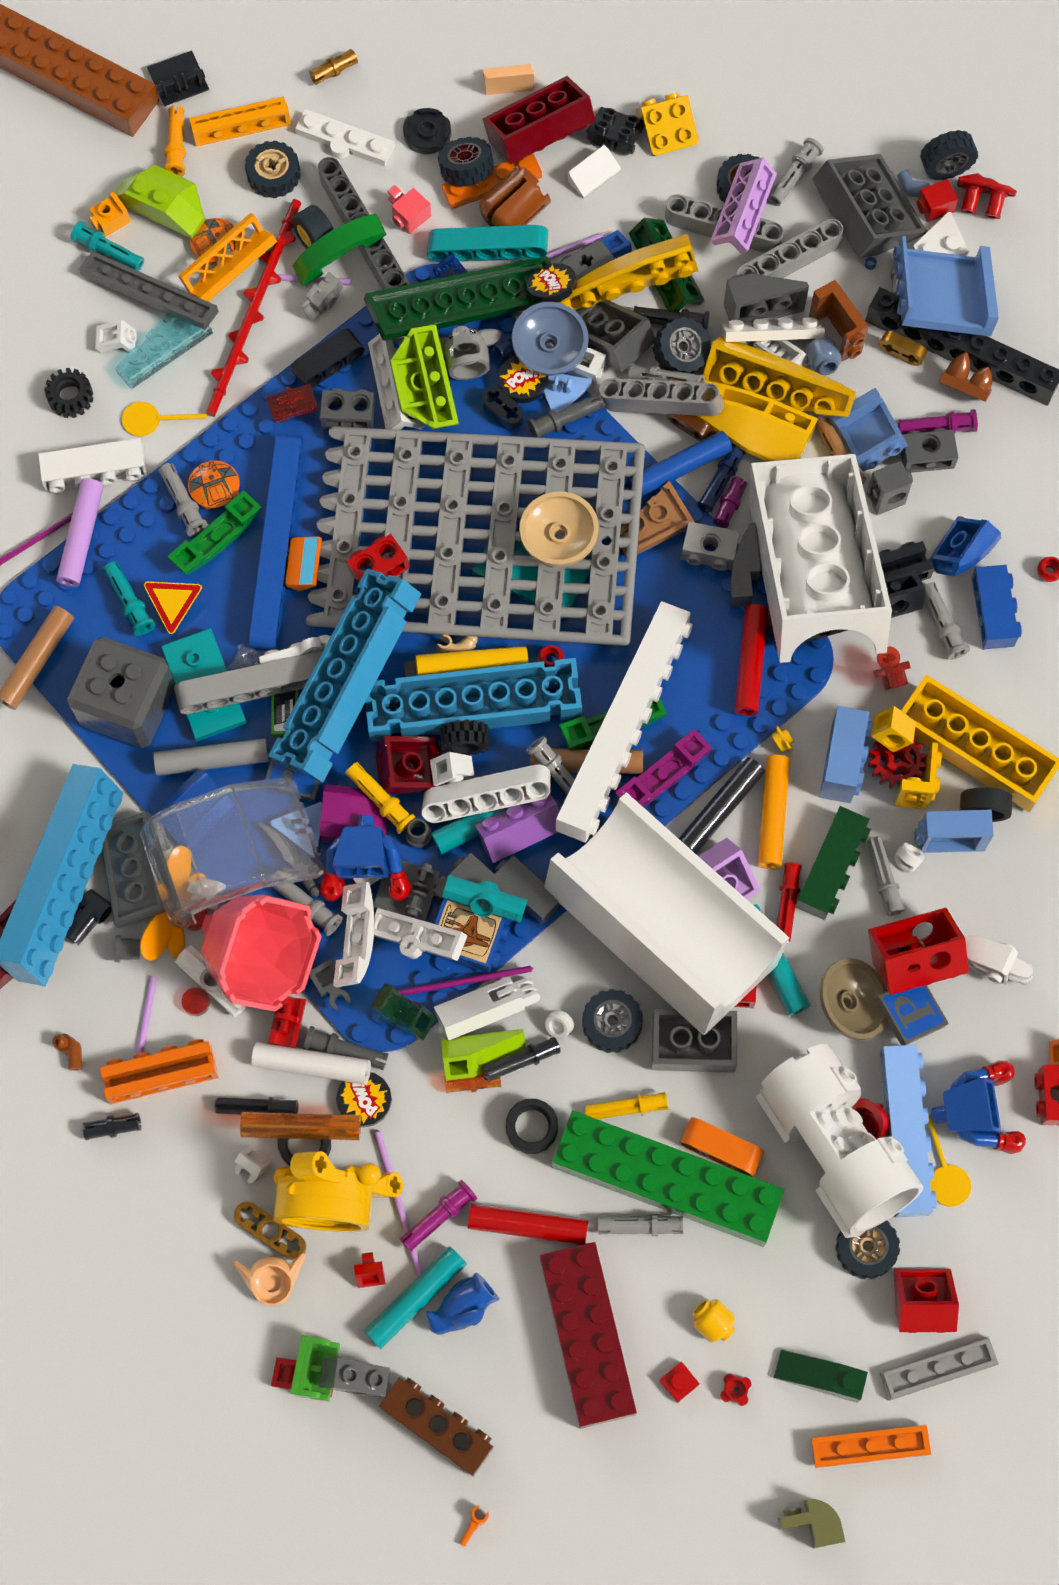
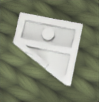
M951 212L942 217L913 245L915 250L968 256L969 253Z

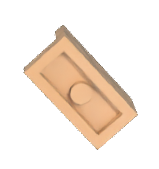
M531 64L483 69L486 95L534 90V71Z

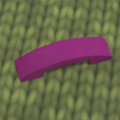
M693 729L678 741L670 752L639 777L632 778L617 790L615 795L619 799L627 792L642 807H645L685 776L712 750V747Z

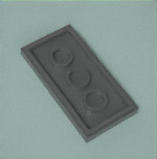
M146 811L112 823V827L104 840L102 853L114 925L119 928L167 912L168 910L151 814Z

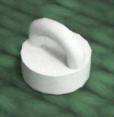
M903 842L895 854L896 864L905 872L915 871L925 859L923 852L909 842Z
M561 1010L553 1011L545 1020L547 1032L557 1039L567 1037L575 1027L574 1020Z

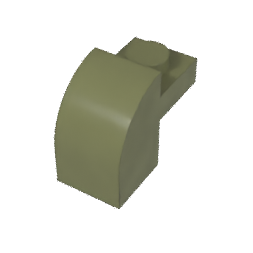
M816 1499L804 1500L805 1513H801V1508L799 1507L783 1511L784 1517L777 1518L780 1530L809 1525L814 1548L846 1542L841 1520L837 1512L823 1501Z

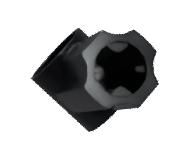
M94 889L88 890L77 907L73 924L69 927L66 937L79 946L97 924L103 923L112 912L111 903Z

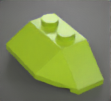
M153 165L124 179L115 191V194L125 208L191 239L205 222L196 184L157 165Z
M436 324L411 328L390 360L401 412L432 429L458 425L459 422Z

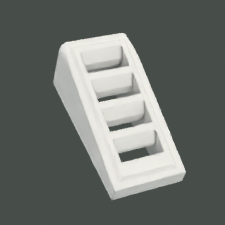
M787 340L756 341L753 344L754 348L781 358L789 355L786 360L805 368L808 366L807 353ZM774 341L775 343L768 349L767 346Z

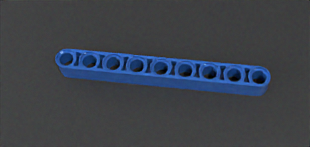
M276 435L249 636L250 648L277 650L286 589L287 563L290 540L293 534L303 456V436Z

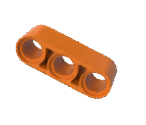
M695 1117L690 1118L679 1142L683 1147L751 1177H754L765 1153L760 1147Z

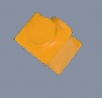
M114 191L110 193V197L89 209L91 213L89 220L96 231L100 229L105 237L130 223L127 209Z

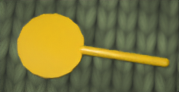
M140 401L129 405L122 415V424L129 434L143 437L154 432L160 420L206 419L208 415H159L154 405Z
M928 1114V1127L941 1167L937 1168L934 1172V1179L930 1180L931 1191H935L937 1202L941 1205L948 1207L958 1206L969 1197L971 1180L960 1167L946 1164L932 1118Z

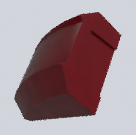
M384 736L377 743L375 755L379 785L388 794L423 792L432 787H437L433 784L430 760L443 754L436 737Z

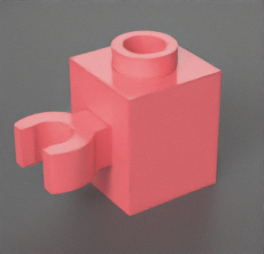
M396 185L387 191L391 195L388 197V200L393 204L392 220L399 229L403 228L411 234L431 217L430 202L415 188H412L405 195Z

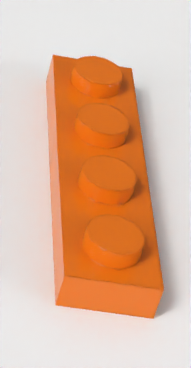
M534 153L525 157L520 162L510 164L507 161L495 165L492 174L486 180L479 182V184L467 187L452 186L448 182L442 184V191L450 209L452 210L480 200L517 165L519 170L525 167L537 179L542 178V171Z
M927 1425L811 1438L815 1468L931 1455Z

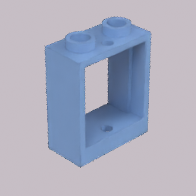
M992 810L926 811L922 820L918 822V828H915V844L920 845V850L923 853L985 851L994 836Z

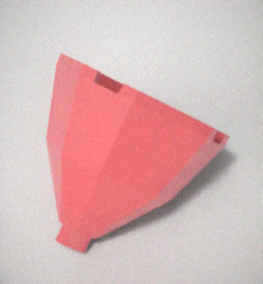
M263 894L236 896L213 914L205 916L201 927V932L204 934L201 953L212 978L229 1002L277 1011L283 1006L281 1002L291 994L298 995L305 990L321 940L319 929L313 926L310 915H312L310 906Z

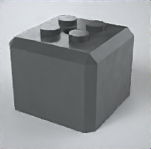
M101 637L94 640L67 700L81 727L142 749L149 746L155 736L173 696L175 682L165 658L106 637ZM115 677L125 679L124 684L119 688L110 686L112 679Z

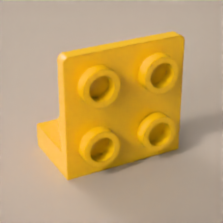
M932 742L925 760L927 766L924 771L923 780L917 777L902 779L895 795L894 806L927 810L930 801L934 802L935 794L939 792L940 777H936L942 760V752H938V743Z

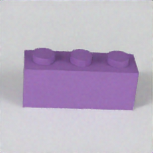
M549 794L548 797L539 801L511 806L493 817L486 818L484 821L476 824L475 827L485 852L491 861L495 863L557 833L556 818L560 811L557 803Z

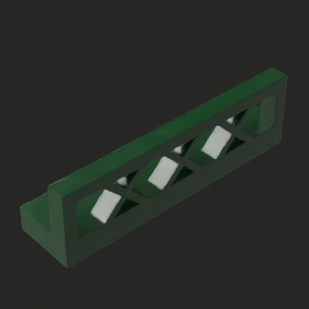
M645 217L628 233L636 249L673 238L664 220ZM692 275L686 278L678 277L671 279L663 285H655L667 310L680 311L686 304L701 305L705 301Z

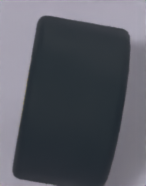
M310 205L292 217L294 230L306 249L318 239L334 230L326 214L316 205Z

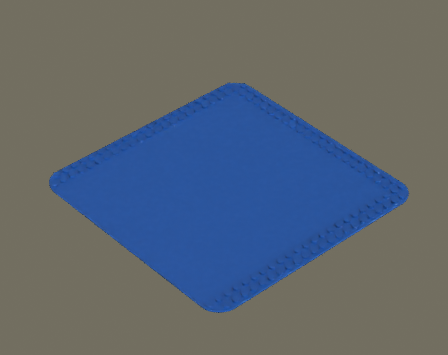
M428 264L410 271L405 276L410 284L448 277V275H458L461 272L467 273V271L461 268L458 269L456 266L453 267V265L447 269L444 266L445 264ZM454 268L455 271L452 274H449L450 271ZM367 306L363 307L311 348L313 349L339 331L349 328L365 348L360 358L319 385L308 390L303 387L290 370L291 363L162 464H174L189 497L194 501L188 489L189 477L193 470L200 464L208 461L225 462L232 466L238 474L240 481L239 494L244 490L262 507L249 526L215 558L188 575L183 574L167 558L185 540L191 542L196 536L191 537L187 535L183 520L176 514V503L158 472L161 467L159 466L97 515L78 587H68L56 581L66 543L65 540L13 580L0 594V647L15 664H17L54 606L65 609L74 617L73 622L34 680L33 685L141 808L151 814L152 820L176 847L185 846L189 848L192 854V866L199 873L204 874L207 879L226 885L221 897L225 903H228L236 896L262 894L288 900L267 883L271 876L275 879L273 874L276 871L281 872L283 868L292 870V867L282 860L273 842L257 824H262L272 829L269 825L270 821L322 802L325 785L360 789L345 774L356 762L379 784L375 758L378 742H370L366 703H364L339 753L332 754L329 761L333 765L324 782L320 784L315 802L264 790L263 785L270 765V757L269 762L204 770L234 804L237 813L197 847L192 848L179 843L159 821V812L172 794L197 771L157 776L154 765V752L266 738L270 753L278 738H273L271 734L272 696L239 703L247 724L196 741L187 714L180 713L174 691L151 744L142 749L81 727L67 698L94 640L101 637H106L165 658L161 646L211 628L227 671L261 664L259 657L270 650L250 648L249 636L276 435L303 436L304 440L292 538L321 537L323 542L332 540L333 536L319 531L317 522L320 519L335 516L336 512L323 508L320 504V498L324 495L338 492L339 488L325 484L322 476L328 471L341 469L340 464L327 460L325 452L330 448L343 446L344 442L330 437L328 429H322L320 420L322 390L338 388L343 391L363 389L368 392H374L375 412L373 428L385 429L368 343L380 333ZM511 314L445 327L437 329L439 338H448L453 329L458 326H466L468 329H474L477 332L483 329H496L501 331V338L496 343L499 344L512 337L516 319ZM393 342L394 347L398 350L399 343ZM496 344L487 346L490 370L486 374L474 379L456 380L451 378L447 369L445 355L443 356L459 422L458 425L432 429L426 425L422 429L405 426L401 430L532 437L527 421L531 418L535 420L547 415L550 407L545 394L533 402L518 403L523 410V421L519 427L514 429L506 428L484 409L482 404L484 390L492 386L499 388L498 374L500 367L506 360L515 356L514 353L503 360H499L494 352V345ZM586 391L575 403L585 400L592 395ZM497 396L495 398L489 397V403L495 401L499 405ZM333 406L330 409L338 410L340 406ZM358 407V408H356L355 410H356V411H363V410H365L366 408H365V407ZM605 408L562 426L560 432L555 433L553 431L541 437L638 443ZM507 412V419L510 417L516 419V413L510 414ZM372 439L370 452L394 453L396 440ZM423 441L421 454L445 456L447 443ZM473 444L472 457L497 459L498 446ZM524 447L523 460L548 462L549 448ZM576 450L575 463L600 464L601 451ZM646 450L644 469L658 463ZM627 453L626 466H634V453ZM369 462L368 475L392 476L393 463ZM420 465L419 478L443 479L444 466ZM471 468L470 481L494 482L496 469ZM522 471L521 484L546 485L547 472ZM574 474L572 487L598 488L599 475ZM625 476L624 490H630L627 476ZM676 480L671 482L695 523L722 528L717 526L718 522L717 524L713 523L714 518L709 513L699 509L697 506L698 502ZM366 485V499L389 500L390 487ZM663 486L641 497L640 511L653 496L655 497L663 489ZM417 488L416 501L440 503L442 490ZM469 491L467 504L492 506L493 492ZM520 494L519 507L527 508L533 500L541 495ZM583 498L596 512L597 498ZM623 500L622 513L630 514L631 500ZM198 504V511L202 519L207 521L208 526L225 512V506L206 510ZM364 509L362 522L386 523L388 510ZM415 512L414 525L438 527L439 513ZM466 515L465 528L490 530L491 516ZM518 518L517 531H520L521 518ZM687 530L637 555L631 638L628 645L478 637L476 647L473 649L485 650L526 646L528 663L538 662V654L543 647L548 645L559 647L564 653V659L576 658L582 716L588 719L608 712L661 601L691 612L689 623H692L693 626L688 638L683 637L681 641L683 645L681 654L677 660L673 658L671 675L668 681L663 680L660 686L663 688L660 699L667 712V716L640 729L642 731L641 738L637 746L632 745L631 750H643V773L670 752L674 745L693 729L712 747V750L685 776L651 803L643 807L664 826L669 824L777 730V726L780 728L814 699L829 681L834 662L832 645L827 636L800 644L792 654L791 662L780 663L778 651L766 632L758 714L743 716L735 713V698L746 606L730 607L729 591L732 570L719 571L709 565H691L681 560ZM361 533L360 546H371L377 538L385 536V534ZM412 536L411 549L436 550L437 537ZM609 538L602 540L604 545H609L612 542ZM464 539L463 552L483 553L489 540ZM707 545L704 547L707 551L716 550V548L711 545ZM619 549L618 561L626 562L625 557ZM592 551L584 559L592 560ZM320 556L319 566L330 563V559ZM410 559L408 573L433 574L434 561ZM108 563H119L138 600L144 602L147 615L156 624L149 633L142 636L134 634L133 625L129 618L124 616L123 605L103 571V568ZM461 563L460 576L476 577L472 575V571L477 563ZM364 566L361 570L371 569L372 567ZM761 569L759 581H751L753 592L751 604L764 605L769 609ZM583 570L589 573L585 584H590L591 570ZM617 572L616 586H624L625 572ZM317 580L316 586L300 592L286 586L277 650L287 649L292 644L302 642L308 638L332 635L335 628L312 627L306 624L307 616L324 612L323 607L312 604L309 601L308 594L313 590L326 588L327 583ZM355 581L354 594H359L360 589L357 587V581ZM145 582L200 584L202 586V590L175 633H168L144 587ZM410 584L421 593L420 598L430 599L432 585ZM459 587L458 600L483 602L484 588ZM513 594L510 596V604L534 605ZM579 594L572 607L588 608L589 594ZM615 596L614 610H622L623 596ZM414 608L413 612L406 613L404 620L407 622L428 623L429 609ZM457 611L455 625L480 626L482 612ZM509 614L507 628L533 629L534 616ZM561 618L560 631L586 633L587 619ZM614 620L613 634L620 635L621 621ZM402 632L377 680H385V686L396 685L395 678L405 677L404 662L415 661V655L439 653L436 648L437 644L442 646L448 645L441 641L440 637L442 634ZM449 635L454 644L459 643L465 638V636ZM548 656L546 660L548 662H554L556 658L554 656ZM115 677L112 679L110 686L119 688L124 684L125 679ZM554 689L549 690L550 693H555ZM396 707L391 708V711H396ZM560 715L550 716V722L489 729V749L484 753L479 752L477 755L471 754L474 777L471 779L530 766V755L527 754L526 750L534 741L542 736L547 738L546 743L550 748L569 749L559 724L571 720L561 721ZM395 733L391 734V736H402V734ZM441 735L424 736V737H436V739H437V741H438V743H439V745H440V747H441ZM590 746V747H585V748H580V749H590L591 746ZM570 773L576 779L578 773ZM619 773L621 779L616 790L611 789L608 795L610 797L608 808L605 813L600 812L597 818L600 820L596 833L608 820L619 799L615 792L632 778H637L641 774ZM551 777L550 795L557 803L560 811L567 795ZM563 777L562 779L564 780V782H565V783L569 786V788L571 789L572 786H571V785L568 783V781ZM425 791L389 794L391 797L398 798L400 800L399 804L410 815L414 814L415 819L424 820L430 826L432 832L457 820L452 819L438 823L426 821L422 816L423 795ZM387 819L385 834L391 837L399 850L401 861L422 866V863L430 864L433 866V870L441 872L440 877L443 875L447 877L454 870L452 867L456 861L462 856L466 858L470 853L494 874L500 862L504 859L508 861L514 855L544 884L552 857L559 853L564 858H567L582 848L594 836L590 834L585 843L557 832L493 863L485 852L479 836L441 855L432 839L423 848L410 846L405 838L406 829L398 834L396 827L389 819ZM415 827L411 834L420 836L425 832V829ZM320 839L315 859L309 858L291 844L296 850L297 856L303 859L304 865L315 864L322 869L320 874L309 873L320 889L323 872L326 870V852L332 843H324ZM287 878L315 901H323L325 907L333 914H339L343 917L339 927L330 936H326L323 933L324 930L315 922H312L313 926L319 929L321 940L311 970L331 958L336 964V960L343 959L347 915L341 911L343 893L339 899L332 902L327 901L321 896V893L318 897L311 896L300 879ZM343 878L345 886L353 884V878ZM382 878L370 885L373 905ZM434 896L425 921L435 924L441 904L434 899ZM561 905L543 925L526 911H524L521 923L507 919V926H510V931L506 942H500L498 951H501V957L497 967L492 966L490 973L497 972L567 910ZM374 937L369 965L361 982L340 987L341 990L349 994L350 1004H347L343 997H339L335 1000L338 1010L334 1011L329 1003L330 995L327 994L321 997L310 976L303 992L347 1041L380 1052H393L414 1043L438 1022L434 1010L435 1006L472 992L485 981L389 999L383 997L385 992L486 973L427 954L424 951L418 958L410 959L401 953L400 944Z

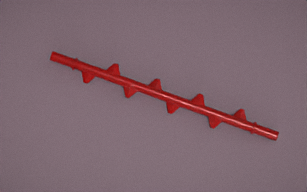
M297 199L292 200L286 217L282 220V226L273 249L261 256V259L266 262V266L257 288L247 289L243 293L251 302L240 329L228 334V337L234 344L224 368L211 371V375L218 383L213 389L214 393L206 410V414L215 417L222 398L226 395V388L235 366L248 363L249 358L243 353L242 349L252 324L264 319V316L258 310L268 285L281 282V278L274 270L286 244L296 240V237L290 231L294 228L292 217L298 213L302 204Z

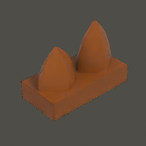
M964 352L949 364L942 373L939 382L986 402L992 392L991 371L989 367H984L974 373L970 380L967 379L970 371V360L968 353Z

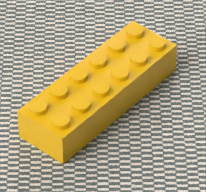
M925 675L901 710L916 722L914 737H916L915 740L923 744L928 749H930L932 742L938 743V752H942V758L986 786L1010 792L1012 802L1029 813L1059 769V758L928 675Z

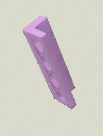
M764 157L739 164L710 240L714 246L731 242L739 253L748 252L777 175ZM751 170V172L745 176L746 171ZM744 188V191L737 196V194ZM735 208H737V210H736L733 214L730 215V213H731ZM727 228H729L728 233H727V234H723V232H724Z

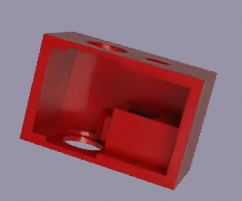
M947 908L868 929L872 962L890 995L969 973L965 937ZM922 922L932 924L933 928L929 936L923 939L913 936V929Z

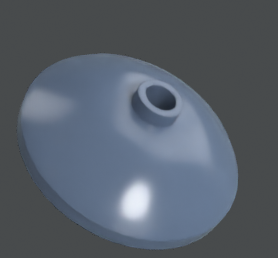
M542 302L529 307L518 317L513 327L512 346L519 361L529 370L547 376L561 375L575 368L584 358L588 347V331L581 316L569 306L557 302ZM552 343L554 347L547 348L545 344Z

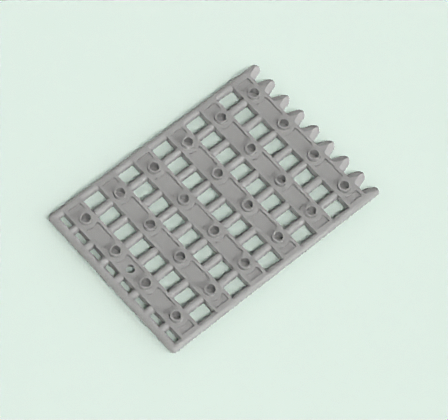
M340 426L329 428L330 437L343 441L344 445L330 448L325 452L327 460L340 464L341 469L324 473L322 476L323 481L327 485L339 488L336 493L327 494L320 498L321 506L336 512V515L320 519L317 522L318 530L332 535L333 539L321 543L320 556L330 559V563L318 567L317 580L327 583V587L313 590L308 594L309 601L312 604L323 607L324 612L307 616L306 624L308 626L336 628L351 597L357 598L358 594H354L356 580L349 571L346 560L350 559L354 552L369 547L360 546L361 533L385 534V537L391 533L408 557L409 562L410 559L434 561L433 574L408 573L409 569L396 576L404 579L409 584L432 585L430 599L419 598L415 606L418 609H429L428 623L407 622L402 632L626 646L630 643L645 446L643 444ZM372 439L396 440L394 453L370 452ZM422 442L447 443L445 456L421 454ZM473 444L498 446L497 459L472 457ZM524 447L549 448L548 462L523 460ZM576 450L601 451L600 464L575 463ZM627 453H634V466H626ZM369 462L393 463L392 476L368 475ZM420 465L444 466L443 479L419 478ZM471 468L496 469L494 482L470 481ZM522 471L547 472L546 485L521 484ZM573 475H599L598 488L572 487ZM625 476L633 477L632 490H624ZM366 485L390 487L389 500L366 499ZM417 488L442 490L441 502L416 501ZM469 491L493 492L492 506L467 504ZM562 491L576 494L582 498H597L595 513L599 523V534L592 550V560L582 559L568 566H550L537 561L532 556L514 555L515 543L522 542L520 531H517L518 518L522 517L526 509L519 507L520 494L544 495L550 492ZM623 500H631L630 514L622 513ZM364 509L388 510L387 522H362ZM415 512L439 513L438 527L414 525ZM466 515L491 516L490 530L465 528ZM621 524H629L628 538L620 537ZM557 534L555 537L557 539H562L564 535ZM412 536L437 537L436 550L411 549ZM609 538L612 542L609 545H604L602 540ZM464 539L489 540L488 552H463ZM619 548H627L626 562L618 561ZM388 552L382 557L386 559L391 558L394 553ZM461 563L486 564L485 578L460 576ZM513 566L538 567L537 581L512 579ZM565 569L591 570L590 584L564 582ZM617 572H625L624 586H616ZM459 587L484 588L483 602L458 600ZM511 590L536 591L535 605L510 604ZM563 593L589 594L588 608L562 607ZM615 596H623L622 610H614ZM456 612H482L480 626L455 625ZM509 614L533 615V629L507 628ZM561 617L587 619L586 633L560 631ZM614 620L621 621L620 635L613 634Z

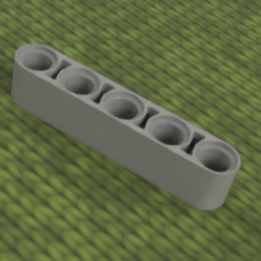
M674 194L666 201L665 219L671 226L712 238L723 207L684 195ZM760 218L749 249L766 253L781 245L784 234L783 227L777 222ZM727 228V229L723 232V234H727L728 231H729V228Z
M836 219L825 220L743 264L738 268L736 275L752 273L784 278L836 250L841 243L843 225ZM786 256H790V257H792L793 259H787V258H785V257H786Z
M610 378L604 380L599 387V393L604 403L612 411L716 416L724 409L722 396L717 386L712 383Z

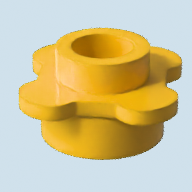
M777 726L776 729L778 731L771 735L782 753L787 749L793 751L790 744L795 741L787 729L782 731Z

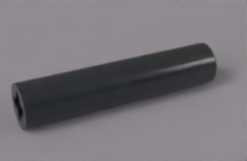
M747 757L678 839L697 854L765 774L763 766L753 758Z

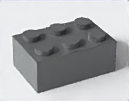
M675 1009L653 1010L652 1070L735 1073L737 1067V1011H729L714 1027L703 1035Z

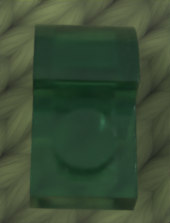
M388 984L383 985L371 1006L383 1021L405 1034L422 1041L437 1018L425 1006L407 999L393 986Z

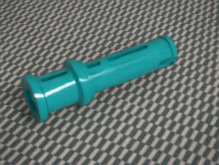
M83 221L77 222L71 232V241L86 245L91 252L99 251L137 271H140L144 264L143 257L108 240L103 232L90 229Z
M108 563L103 568V571L123 605L124 616L129 618L133 625L134 634L142 636L149 633L156 624L147 615L144 602L138 600L119 563Z

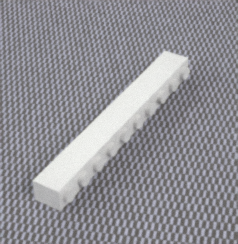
M661 601L556 818L557 832L585 843L590 834L595 835L600 820L597 818L600 812H606L610 802L608 795L611 789H617L621 779L619 772L622 767H627L632 755L629 751L632 745L637 746L641 738L642 731L640 728L643 723L647 724L651 717L652 709L650 707L653 701L658 702L663 688L660 686L662 681H668L673 668L671 666L673 658L677 660L682 651L683 645L681 641L683 637L688 638L693 626L692 623H689L691 612Z

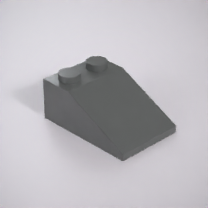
M752 273L735 275L727 280L724 308L729 321L741 320L743 322H753L755 319L763 318L778 319L804 312L809 285L808 282Z
M604 300L592 307H583L578 312L587 327L588 348L606 354V365L621 373L654 344L653 339L655 336L649 319L614 302Z

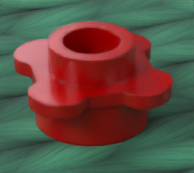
M727 1374L723 1379L725 1383L724 1391L720 1394L722 1401L737 1402L739 1406L746 1405L749 1401L747 1393L752 1385L751 1380L747 1377L739 1378L734 1377L733 1374ZM734 1387L739 1389L737 1393L733 1391Z

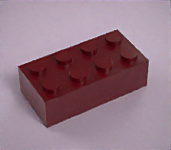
M568 76L482 119L489 143L510 164L520 162L525 157L543 150L546 146L556 141L563 140L566 136L584 129L587 125L596 121L590 96Z

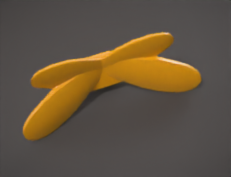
M185 846L175 848L166 864L164 893L168 911L152 916L154 918L146 927L140 940V952L148 961H153L160 957L166 947L173 958H178L179 954L185 949V935L178 912L182 911L186 905L192 903L193 894L188 891L191 882L198 883L200 877L206 878L202 873L191 877L192 854L189 848Z

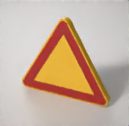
M167 582L144 583V587L168 633H175L202 590V586L200 584Z

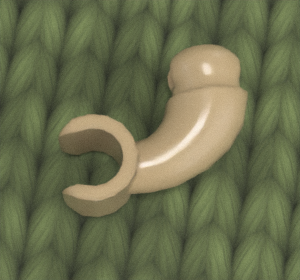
M443 634L440 639L448 645L442 646L437 644L436 648L439 653L472 651L476 647L478 637L465 636L459 643L454 644L449 635Z

